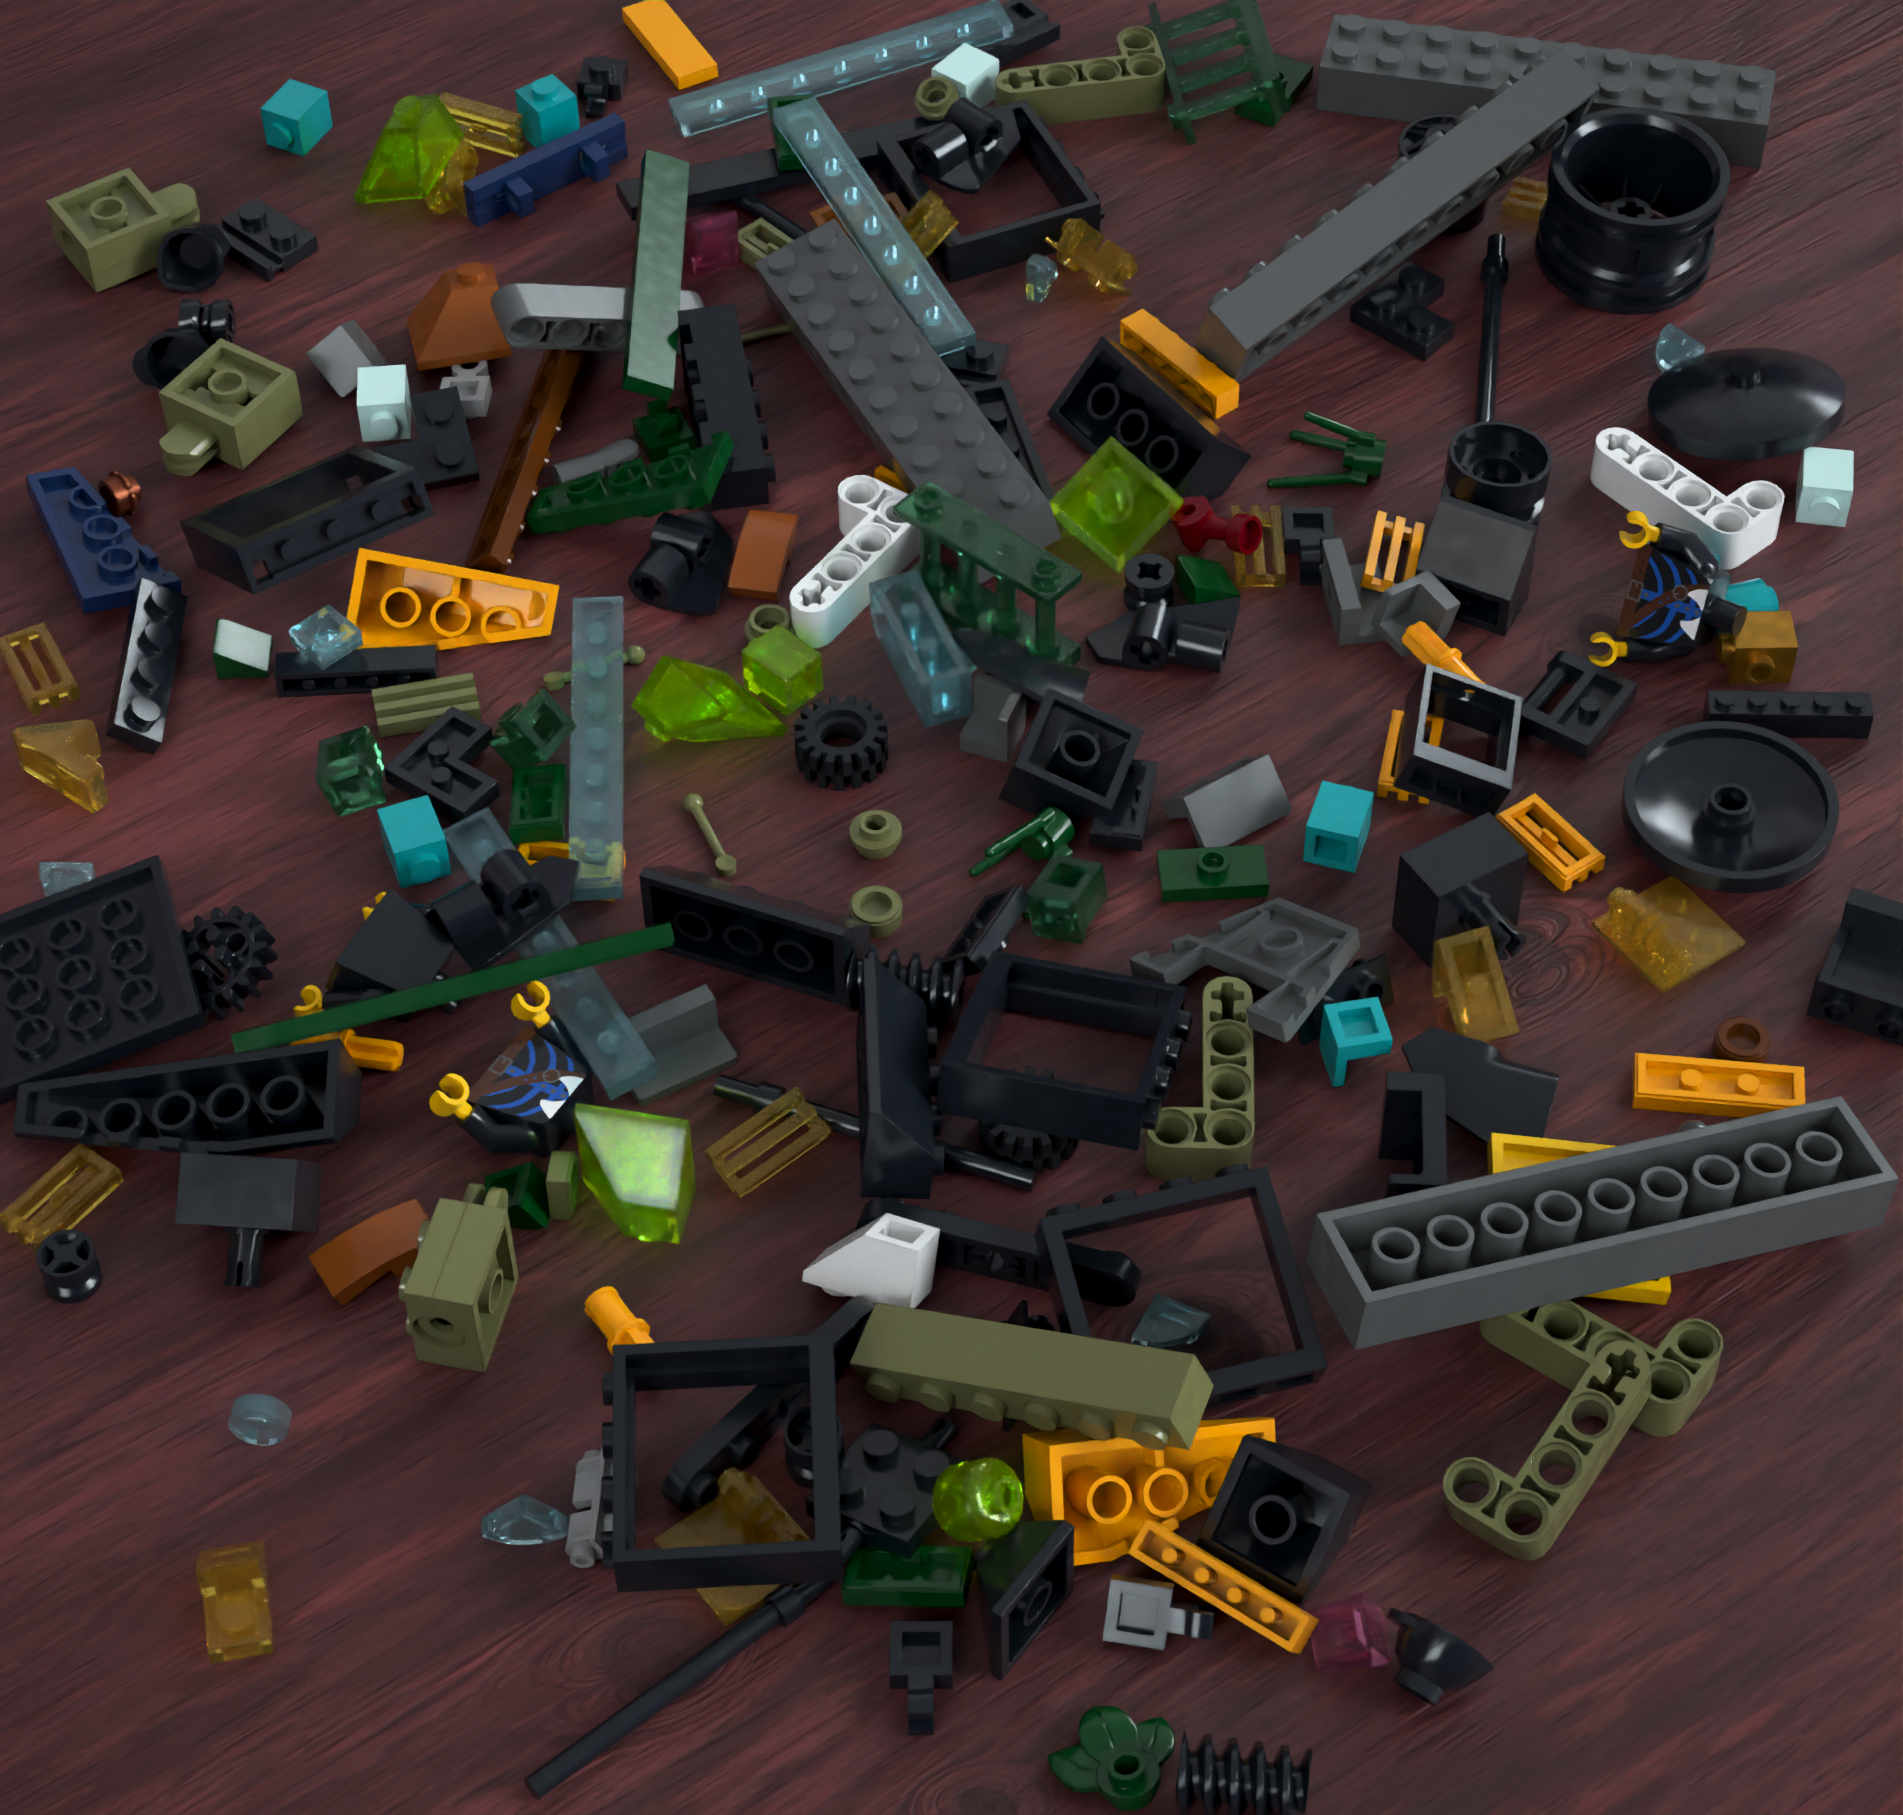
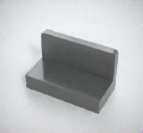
M1342 538L1322 540L1319 575L1338 646L1386 641L1370 624L1382 592L1360 586L1364 564L1349 565ZM1377 564L1374 577L1383 579L1380 567Z
M1269 754L1244 756L1160 800L1168 819H1188L1200 848L1228 846L1287 815L1292 810Z
M706 984L606 1027L611 1063L640 1106L648 1105L735 1066L738 1062L736 1051L718 1027L716 998Z

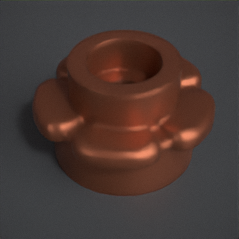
M113 470L109 473V478L100 481L98 484L99 494L107 501V509L114 517L129 513L131 516L135 514V511L138 509V503L142 501V492L133 476H125L123 473Z

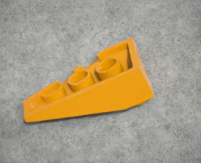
M359 548L341 648L363 649L436 645L437 651L551 635L560 585Z
M1271 1417L1201 1420L1190 1450L1166 1446L1163 1450H1153L1139 1445L1134 1440L1111 1436L1108 1440H1097L1084 1435L1079 1430L1069 1428L1024 1433L1022 1437L1025 1495L1035 1521L1065 1520L1075 1526L1074 1566L1113 1561L1127 1554L1146 1519L1158 1522L1173 1531L1179 1528L1178 1523L1210 1507L1212 1508L1243 1436L1251 1435L1276 1443L1275 1419Z

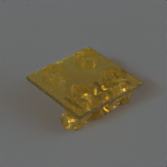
M1673 876L1666 878L1638 895L1631 889L1626 891L1622 887L1614 889L1606 900L1610 906L1609 912L1591 921V926L1662 993H1665L1746 944V941L1679 879Z
M730 1468L718 1479L717 1483L721 1488L719 1497L656 1537L654 1542L661 1549L809 1541L811 1539L754 1474L750 1475L746 1471L739 1472L736 1468ZM781 1584L695 1588L694 1590L724 1626L727 1627L763 1603V1597Z

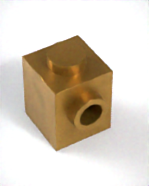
M1747 611L1745 623L1736 636L1726 632L1717 634L1716 658L1719 664L1725 663L1729 684L1791 682L1798 644L1790 611Z

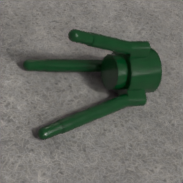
M1307 411L1303 415L1306 421L1349 438L1347 442L1297 430L1290 431L1289 437L1293 440L1345 452L1342 467L1351 469V472L1272 478L1267 481V486L1269 488L1335 484L1366 486L1367 477L1380 479L1387 440L1376 439L1375 433L1359 431Z
M1052 806L1045 807L1029 822L987 847L984 851L986 857L969 869V874L972 877L978 876L1020 847L1033 860L1050 859L1048 867L1031 895L1032 899L1022 913V917L1025 920H1030L1041 904L1060 867L1073 855L1072 850L1067 844L1074 837V826L1067 815L1061 810Z

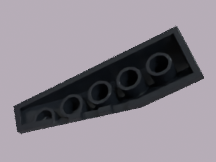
M335 1039L21 1083L18 1085L13 1133L17 1138L172 1153L244 1156L338 1143L359 1122L362 1072L342 1041Z

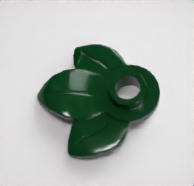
M1100 1705L1089 1708L1082 1715L1078 1728L1081 1743L1054 1751L1048 1755L1050 1770L1065 1787L1078 1793L1100 1792L1113 1807L1123 1811H1135L1146 1807L1155 1798L1161 1784L1160 1767L1173 1755L1175 1737L1172 1728L1163 1717L1151 1718L1135 1725L1129 1715L1118 1707Z

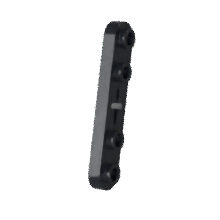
M893 1197L870 1200L863 1207L856 1230L886 1213L940 1229L935 1264L1050 1292L1034 1234L960 1217L958 1214L947 1210L935 1211L905 1204L903 1201ZM1064 1240L1082 1300L1114 1307L1127 1306L1134 1301L1142 1276L1139 1268L1130 1257L1119 1251H1102Z
M860 1295L846 1302L813 1333H833L836 1384L840 1380L844 1369L849 1365L875 1304ZM810 1382L757 1385L672 1466L662 1485L663 1497L681 1512L687 1513L695 1508L703 1509L716 1498L721 1485L738 1469L744 1470L754 1463L760 1455L763 1445L784 1426L787 1417L811 1401Z

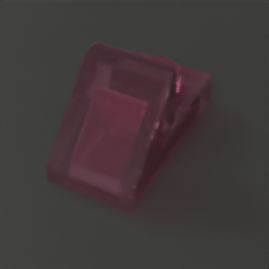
M712 211L686 218L684 241L687 243L693 270L696 275L708 274L734 267L738 264V218L736 211Z

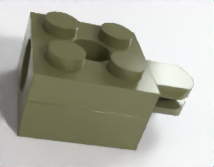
M129 167L46 200L56 244L96 293L117 286L119 283L145 272L157 269L158 247L165 236L184 225L192 226L200 221L197 196L191 186L176 183L151 193Z
M220 338L159 392L167 428V434L159 440L164 465L174 475L192 476L215 457L244 470L303 416L295 371Z
M470 1182L462 1201L439 1198L431 1220H423L417 1238L418 1255L414 1266H407L402 1273L399 1284V1300L406 1304V1333L413 1337L418 1361L485 1373L519 1280L508 1216L507 1190L492 1186L486 1195L484 1185Z

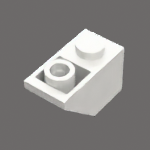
M886 1213L823 1251L803 1271L802 1281L822 1287L826 1293L834 1296L856 1297L860 1295L872 1303L878 1302L916 1308L932 1291L940 1229Z

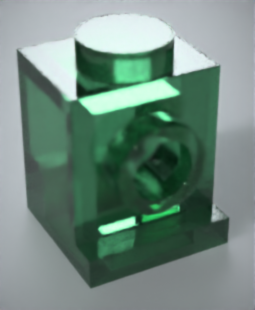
M541 688L534 693L525 705L521 702L516 703L498 719L497 723L500 726L496 729L494 736L488 743L512 770L515 768L531 767L548 760L577 726L548 692Z
M367 725L319 741L315 780L338 817L386 802L387 795L382 789L385 755Z
M1053 855L1026 893L1034 935L1080 945L1086 940L1085 929L1108 898L1103 863Z

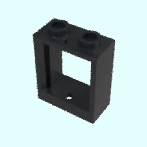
M1426 663L1406 695L1393 787L1478 817L1488 812L1494 816L1512 790L1523 697ZM1468 689H1469V690H1472V691H1474V692H1473V693H1468V692H1466V691H1464V690H1468ZM1427 712L1489 734L1485 764L1423 742Z

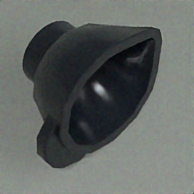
M208 222L197 226L184 225L169 232L158 247L157 275L161 284L168 289L186 292H200L214 286L223 272L224 258L230 250L229 236L219 225Z
M168 328L155 334L145 346L136 351L132 361L133 370L137 378L143 383L162 390L210 347L203 336L194 330Z
M1390 1608L1386 1617L1399 1627L1395 1653L1400 1667L1392 1681L1420 1700L1432 1706H1437L1445 1692L1460 1690L1481 1679L1494 1669L1493 1665L1474 1647L1437 1624L1414 1613H1404L1395 1608Z

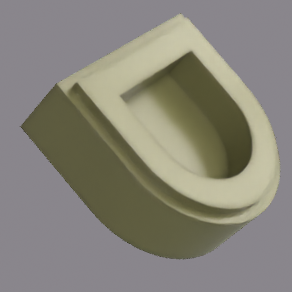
M553 1150L551 1153L546 1177V1189L550 1219L570 1220L574 1214L579 1182L578 1156L574 1151Z

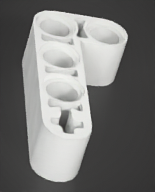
M1619 427L1607 428L1602 430L1596 437L1590 474L1592 484L1630 512L1635 510L1644 513L1648 518L1649 525L1655 526L1660 522L1697 533L1711 552L1720 556L1718 567L1724 570L1736 568L1776 539L1785 497L1783 491L1777 485L1761 480L1751 481L1730 495L1725 496L1627 429Z
M866 475L851 476L840 483L838 486L839 529L845 537L790 592V619L795 629L794 641L807 648H819L832 642L921 552L923 548L922 506L916 498Z

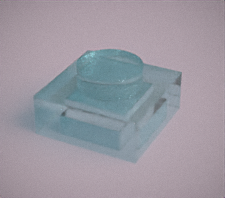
M329 604L289 629L291 644L322 670L363 645L361 630Z

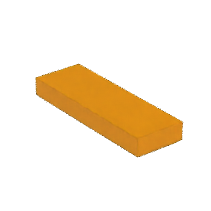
M645 0L622 8L624 23L679 90L718 77L717 63L665 0Z
M1636 1052L1634 1054L1632 1064V1108L1745 1118L1805 1104L1804 1067Z

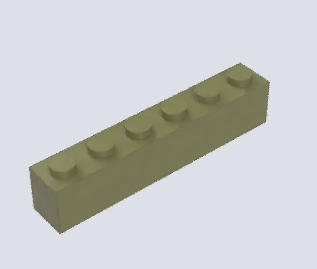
M878 1302L875 1303L849 1363L865 1383L866 1391L875 1398L885 1402L895 1403L900 1398L920 1402L926 1407L940 1412H947L950 1408L972 1411L976 1415L990 1421H1001L1003 1417L1024 1420L1028 1424L1046 1431L1055 1430L1057 1426L1075 1429L1097 1440H1108L1111 1436L1134 1440L1139 1445L1153 1450H1163L1166 1446L1190 1450L1214 1387L1195 1354Z

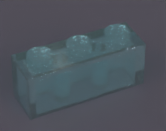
M917 569L870 582L869 596L872 627L923 727L928 728L970 715L972 712L971 671Z

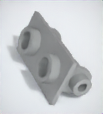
M602 1445L601 1451L590 1450L585 1452L583 1459L579 1460L576 1464L572 1504L577 1509L591 1507V1510L570 1514L565 1552L570 1556V1563L578 1568L592 1567L595 1559L603 1558L601 1533L602 1531H613V1513L603 1514L601 1496L602 1476H613V1459H603ZM636 1468L637 1488H638V1472H637V1468Z

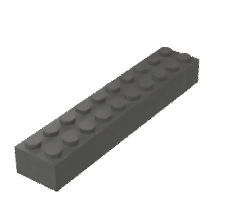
M1334 14L1319 66L1316 110L1413 122L1416 119L1432 114H1454L1460 116L1473 105L1480 109L1490 101V95L1505 81L1511 80L1514 84L1524 76L1523 72L1539 56L1544 54L1549 58L1561 48H1564L1600 88L1587 114L1620 107L1647 108L1670 113L1695 124L1707 132L1720 145L1728 159L1729 165L1760 169L1769 123L1776 70L1762 69L1753 65L1722 64L1712 60L1699 61L1676 58L1667 54L1652 55L1629 52L1621 48L1590 47L1574 42L1559 43L1538 40L1534 37L1520 38L1497 35L1488 31L1458 30L1442 25L1427 26L1406 23L1401 20L1388 21L1364 18L1356 14Z
M1561 48L1549 58L1544 54L1539 56L1523 72L1524 76L1514 84L1511 80H1507L1496 88L1490 95V101L1480 109L1473 105L1464 111L1455 121L1453 129L1446 134L1437 131L1422 144L1419 149L1420 153L1409 160L1404 156L1397 160L1386 171L1384 175L1386 178L1373 186L1369 182L1359 188L1350 198V204L1340 212L1333 208L1325 213L1314 225L1315 230L1306 237L1302 238L1300 234L1292 237L1282 246L1278 252L1279 256L1269 264H1266L1264 261L1257 263L1244 275L1242 284L1232 291L1226 287L1216 293L1206 305L1208 311L1206 317L1199 324L1201 330L1194 348L1239 384L1551 152L1560 133L1572 122L1587 114L1600 88L1564 48Z
M835 218L753 263L770 304L783 322L787 323L791 333L888 467L900 479L908 494L920 502L926 519L975 587L1061 539L1047 497Z
M1838 1096L1318 1213L1315 1218L1306 1262L1354 1350L1881 1226L1899 1178L1843 1097Z

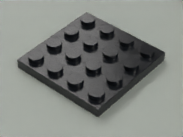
M159 855L0 914V1105L17 1099L18 1085L21 1083L77 1076L207 1026L190 959L186 951V944L166 867Z

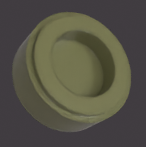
M881 885L867 886L855 892L849 901V916L857 921L870 924V938H883L893 934L901 926L903 921L902 900L898 893L891 888Z

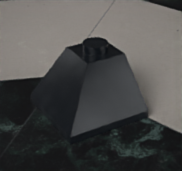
M1048 687L998 799L1035 816L1045 807L1051 806L1061 810L1068 818L1108 816L1116 801L1144 730Z
M1245 1435L1195 1545L1298 1603L1303 1604L1350 1538L1373 1484L1322 1456L1251 1435Z
M1065 1520L1012 1522L998 1540L994 1537L990 1538L982 1546L975 1559L977 1601L991 1675L1001 1681L1073 1592L1075 1526Z

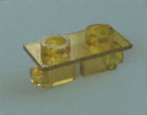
M455 127L450 128L448 143L441 144L433 150L430 171L432 181L428 185L425 203L434 214H443L450 209L458 207L464 217H468L463 182L475 177L478 156L473 145L469 141L465 142Z
M1069 218L1062 226L1063 235L1059 242L1049 237L1045 238L1044 241L1059 251L1055 257L1059 262L1076 272H1079L1081 268L1090 273L1086 281L1098 290L1108 295L1111 294L1113 289L1129 296L1133 293L1122 284L1126 279L1132 278L1138 269L1134 256L1109 239H1106L1100 251L1097 252L1105 236L1087 224L1083 219Z

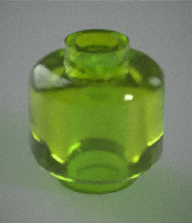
M986 1457L951 1464L939 1474L933 1488L932 1506L935 1517L945 1533L952 1539L974 1542L994 1539L1008 1534L1018 1523L1023 1513L1024 1495L1021 1482L1014 1470L1002 1460Z

